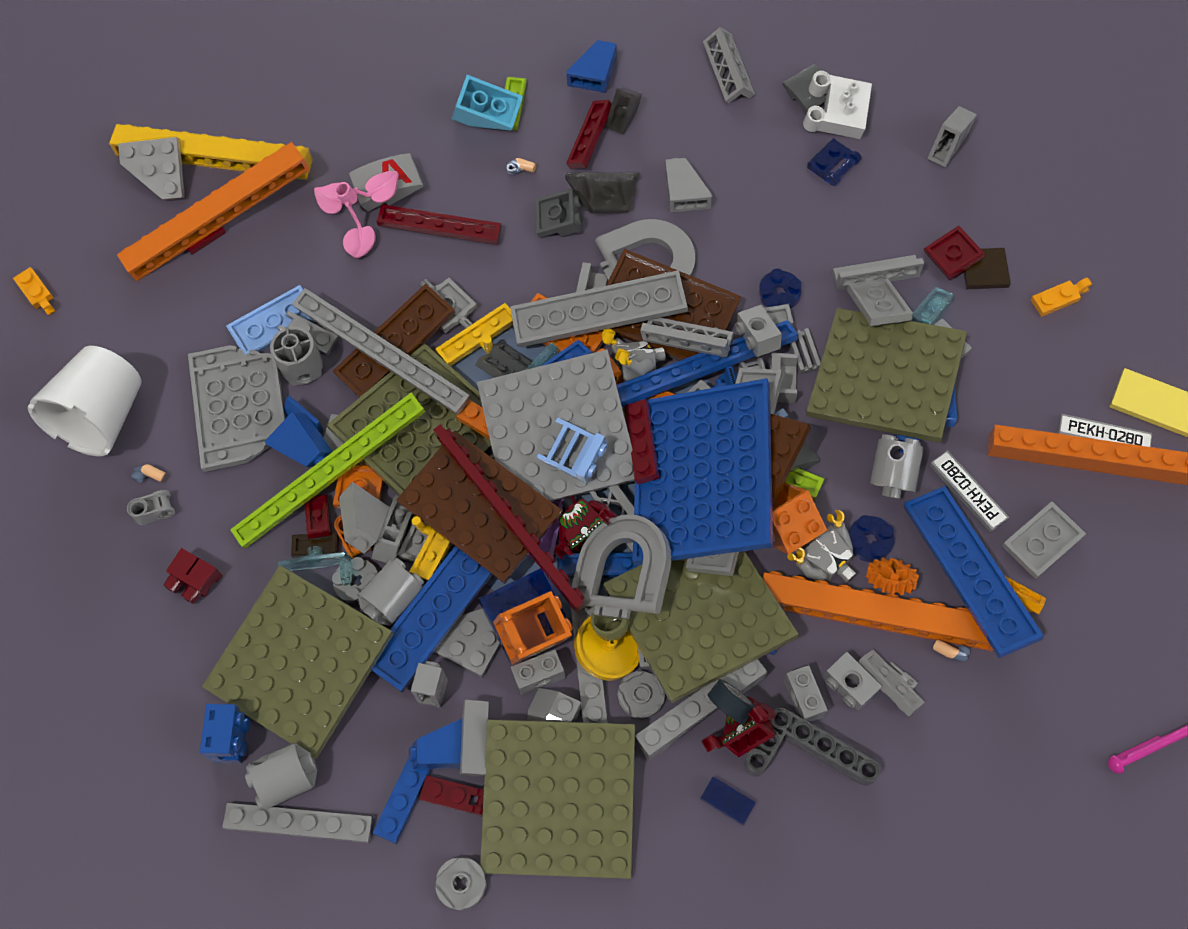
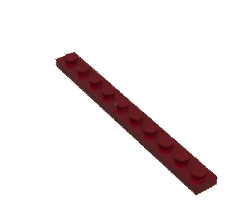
M441 424L434 428L433 431L438 441L573 610L578 613L583 609V594L577 587L573 589L569 585V577L562 569L557 570L553 565L555 560L548 551L543 552L539 547L541 543L533 533L528 534L524 529L526 527L525 522L519 515L515 517L510 511L512 507L504 497L500 499L496 494L498 489L494 483L483 478V470L477 463H471L468 459L470 454L463 445L459 447L455 443L456 437L449 428L445 430Z

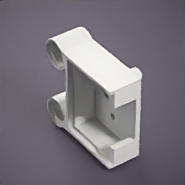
M817 71L809 85V92L815 97H822L824 94H827L825 108L823 109L819 106L810 107L803 121L804 128L809 132L822 131L860 139L866 127L872 83L829 75L825 71Z

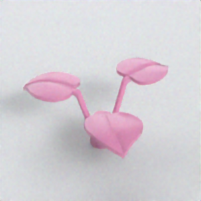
M397 171L383 172L370 178L365 185L367 193L360 191L357 187L352 189L346 182L332 183L314 188L316 201L325 213L336 214L341 210L343 204L350 211L358 229L354 228L346 233L343 238V246L346 252L354 258L362 257L371 250L375 243L376 235L372 227L365 226L362 228L351 205L356 203L357 194L365 197L371 196L372 200L376 203L390 200L397 189Z

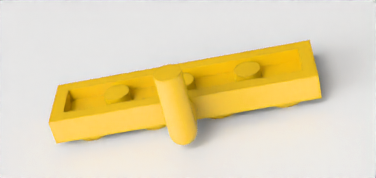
M506 303L502 304L435 348L436 353L450 366L480 346L487 354H490L493 347L492 339L513 325L511 309Z
M416 516L412 519V524L419 532L428 535L409 572L411 574L415 573L421 579L428 581L442 564L452 544Z

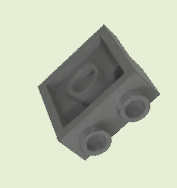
M571 188L535 199L537 236L540 238L559 233L562 237L580 232V225L584 224L583 216L579 211V208L583 207L581 196L577 195Z

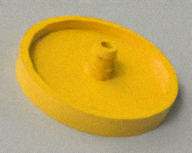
M591 616L577 630L574 639L575 655L580 665L590 675L601 680H619L630 674L639 664L638 646L629 630L619 639L613 641L603 640L595 633L591 624Z

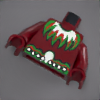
M569 496L562 501L567 511L559 516V545L554 550V553L561 561L565 554L569 556L573 554L570 548L580 553L585 541L602 523L609 525V519L617 517L607 504L596 500L588 502L585 499H580L577 502L573 496Z
M746 696L755 705V708L748 713L749 718L745 724L739 723L726 715L725 728L722 734L716 737L714 734H711L701 742L707 752L726 747L739 758L775 736L771 722L775 718V711L767 704L759 703L754 698Z

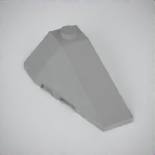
M539 688L528 709L527 721L576 722L582 710L581 702L561 692Z

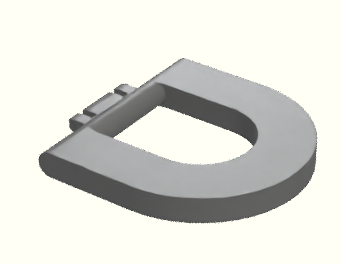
M657 219L640 220L595 239L598 248L606 260L600 263V267L607 280H609L618 262L615 256L621 254L624 249L631 250L648 243L659 244L671 253L673 258L671 268L691 276L693 275L695 267L694 246L682 229L667 221Z
M620 515L616 518L609 519V525L602 523L585 541L578 558L571 587L573 589L577 587L583 594L584 599L582 601L584 606L595 607L593 614L596 616H601L602 614L604 617L629 619L631 611L659 614L671 567V549L668 539L658 526L644 517ZM625 542L638 543L643 551V564L635 598L628 599L598 595L605 562L610 552Z

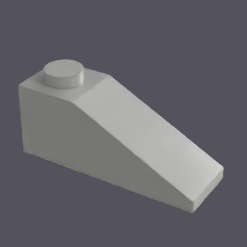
M396 494L378 539L375 542L372 559L385 563L388 560L393 561L397 558L413 515L396 501L399 497Z

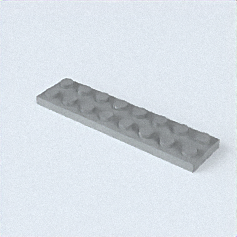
M679 270L510 306L518 348L688 312Z

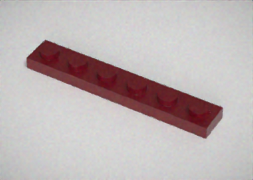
M384 204L381 205L376 221L377 225L382 227L495 245L498 243L502 229L501 223Z

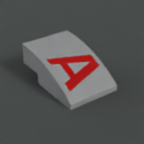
M410 153L383 158L349 173L354 188L357 187L360 191L367 193L365 185L370 178L383 172L397 171V189L394 196L386 201L388 205H392L424 187ZM357 194L360 205L368 212L383 204L374 202L371 196L365 197Z

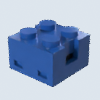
M206 704L199 753L213 763H242L243 756L247 754L245 737L246 732L250 730V718L244 712H239L240 708L236 704Z

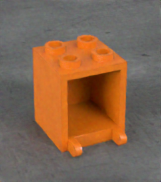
M784 483L772 507L773 548L786 554H791L826 532L827 528L809 491Z
M552 591L499 614L493 621L512 665L563 643L572 635L570 632L572 631L571 623L567 617H563L560 610L562 609L561 602L557 596L553 595ZM545 612L554 632L549 636H546L537 617L538 614Z

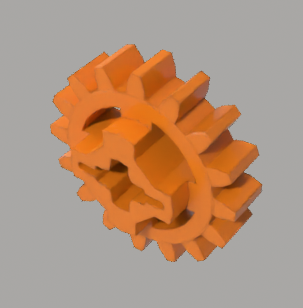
M882 557L881 561L874 559L873 563H869L866 578H868V583L874 584L873 588H881L883 593L887 592L894 595L895 592H898L900 595H904V591L910 594L912 590L916 589L919 574H916V569H910V564H902V560L898 561L893 558L886 560Z

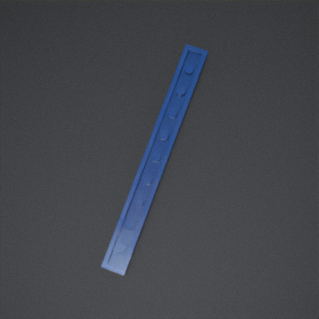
M788 320L775 324L782 333L781 346L798 340V333ZM744 337L732 341L727 358L699 353L616 385L621 406L625 407V405L646 399L756 355L752 350L748 349Z

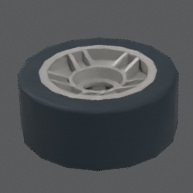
M721 679L717 681L707 694L708 698L722 712L742 724H745L749 718L748 713L755 708L751 700L742 692Z

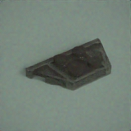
M567 172L565 180L590 214L628 213L631 210L632 198L635 195V186L640 174L639 172Z

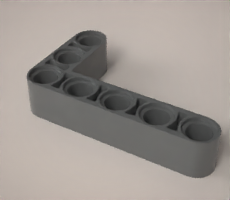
M777 708L774 711L775 717L780 716L785 719V726H778L775 724L774 719L771 720L775 733L772 739L775 745L766 747L762 743L749 751L745 761L747 773L752 776L762 775L784 739L861 785L873 784L880 775V766L875 760L784 708ZM797 729L805 730L808 738L801 739L797 737L795 731ZM821 741L826 742L829 746V751H821L817 743ZM839 755H848L851 759V764H843L839 759ZM752 758H759L763 766L761 768H754L750 764V760ZM861 768H870L873 772V777H865L862 774Z

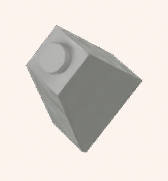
M958 106L942 124L927 159L946 168L968 135L977 114Z
M686 158L665 160V176L670 212L711 209V192Z
M352 482L339 497L344 538L347 543L365 554L377 541L390 507Z

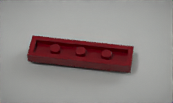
M610 100L592 102L566 162L570 169L587 167L613 106Z
M644 399L625 405L628 434L632 446L631 457L634 480L639 485L659 479L649 403Z

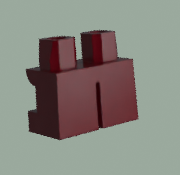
M181 548L166 570L169 576L163 586L174 594L177 593L182 585L187 586L181 597L194 604L201 595L206 598L208 589L214 581L218 582L223 575L216 567Z

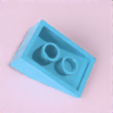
M466 75L452 120L471 127L512 130L523 96Z

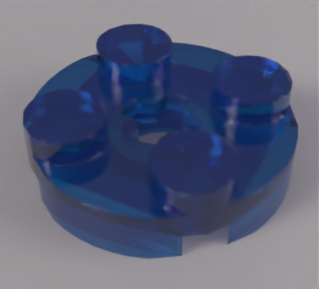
M779 268L773 269L760 282L759 295L761 301L766 307L789 304L791 309L800 300L802 283L790 272L782 271ZM776 288H783L785 293H776Z
M861 516L851 525L848 532L853 546V554L862 561L873 562L874 559L885 558L889 555L894 545L893 527L883 519L875 516ZM865 535H874L877 542L868 543Z

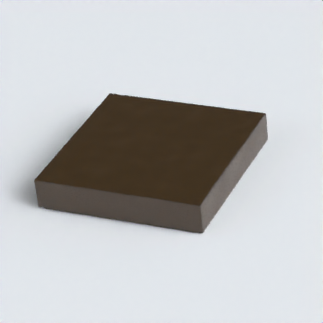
M981 248L985 253V257L964 270L966 289L1009 288L1011 283L1005 248Z

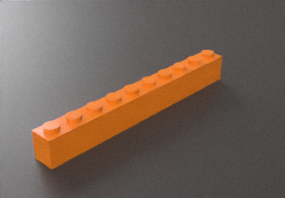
M290 142L282 146L275 153L265 157L258 164L248 168L244 173L231 179L227 184L212 191L210 195L195 202L185 211L178 213L165 224H161L148 235L141 237L140 240L131 246L124 248L117 256L127 272L137 282L185 251L188 247L199 242L310 170L294 144Z
M996 424L989 434L987 456L1188 485V452Z
M775 571L764 572L762 579L781 608H783V611L937 641L940 639L946 643L993 651V648L967 608L958 607L953 609L946 607L942 603L927 604L922 603V600L916 598L906 600L899 598L895 594L880 595L875 594L873 590L869 589L859 591L852 589L848 585L833 586L828 585V582L822 580L812 582L805 580L801 576L786 577Z

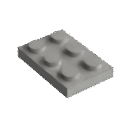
M888 278L848 283L847 292L870 326L912 320L913 312Z
M1051 501L1006 540L1002 547L1037 579L1078 543L1086 533Z

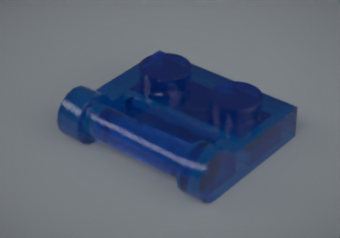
M833 138L808 162L807 168L830 185L835 186L854 164H858L862 160V157L857 151L850 150ZM843 158L847 159L835 172H830Z

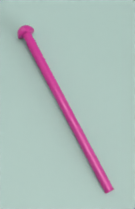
M1188 725L1161 738L1158 735L1116 756L1112 755L1108 760L1109 769L1117 774L1124 773V766L1188 736Z

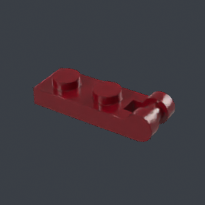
M426 775L419 798L420 801L483 817L484 789ZM472 796L478 797L476 805H470Z

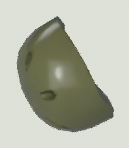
M592 614L591 624L595 633L600 638L606 641H613L625 635L629 627V619Z

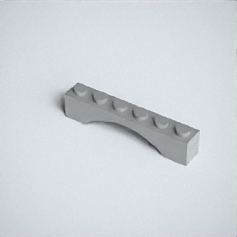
M757 659L720 679L728 682L744 694L763 681L767 671ZM718 680L701 688L635 735V743L648 761H651L668 749L692 727L719 709L707 696Z

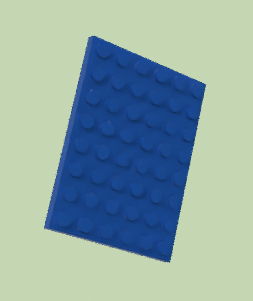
M768 379L646 400L649 403L659 479L639 485L635 482L634 515L650 520L662 530L670 545L671 561L773 547L770 383ZM633 542L632 562L635 565H642V548L638 543Z

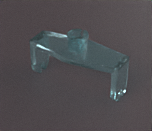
M313 546V550L312 547L307 548L308 556L278 562V567L281 565L289 571L323 568L340 564L342 584H345V586L351 584L352 557L345 552L322 554V547Z

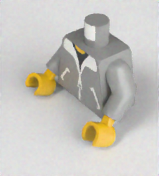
M612 329L603 330L602 340L605 344H612V359L620 368L624 381L656 370V362L665 360L663 347L652 349L646 341L624 343L619 338L614 339L616 333Z
M835 510L837 514L836 520H834L832 514L827 515V520L835 525L833 527L830 525L827 531L819 535L805 550L801 547L795 551L796 557L794 554H788L787 558L790 561H796L798 568L808 578L830 582L836 575H839L848 583L856 575V572L848 566L854 556L853 546L848 530L843 523L844 513L840 510Z

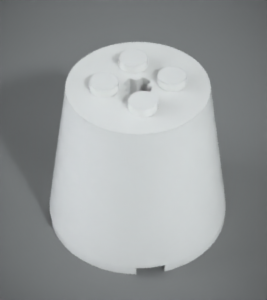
M86 346L31 399L28 405V412L35 423L54 439L58 436L68 442L69 445L67 447L91 456H105L113 448L141 386V377L130 363L116 353L98 346Z

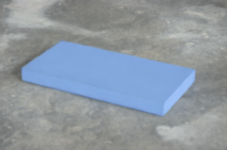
M301 285L226 325L238 347L243 350L245 355L250 350L261 353L270 348L273 337L279 332L277 327L282 325L286 328L292 321L291 318L285 315L287 311H291L312 323L315 322L292 305L293 301L303 291Z

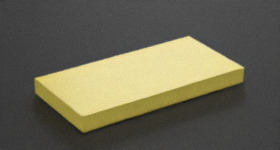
M1124 368L1109 407L1188 437V392Z

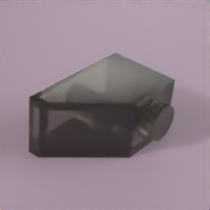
M626 87L617 88L605 127L624 134L637 112L642 94Z

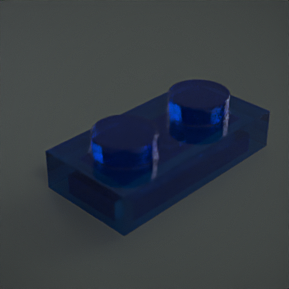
M712 777L700 798L706 804L741 825H744L756 803Z

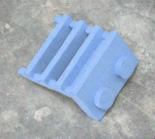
M557 418L556 422L563 425L548 456L545 457L538 454L537 459L586 483L589 477L593 476L599 457H602L607 449L606 438L597 432L593 435ZM568 429L575 431V434L560 462L557 463L553 461V458ZM580 435L587 437V440L572 469L565 467V464Z

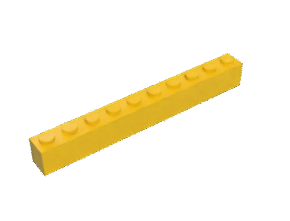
M116 124L109 142L115 155L119 156L118 143L178 137L180 139L182 164L242 172L258 164L265 157L270 156L285 145L281 143H266L264 141L233 139L225 136L193 134L185 131L177 132L168 129L137 127L129 124ZM295 146L308 167L311 168L313 159L309 148ZM310 170L297 177V179L307 180Z

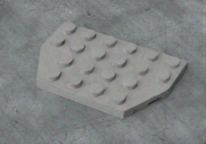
M232 345L188 354L202 471L207 472L250 462L270 447L264 441L286 419L279 368L272 354L259 353L255 350H242Z

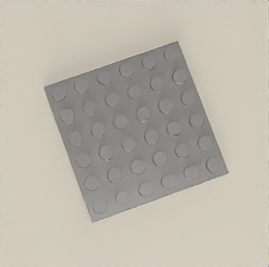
M608 350L477 382L495 461L552 502L569 496H576L635 481L631 457L632 446ZM557 418L593 435L597 432L606 438L607 449L604 455L599 457L596 463L597 468L593 476L589 477L586 483L537 459L538 454L545 457L548 456L563 425L556 422ZM568 429L553 461L560 462L575 431ZM580 435L565 467L572 469L587 437Z

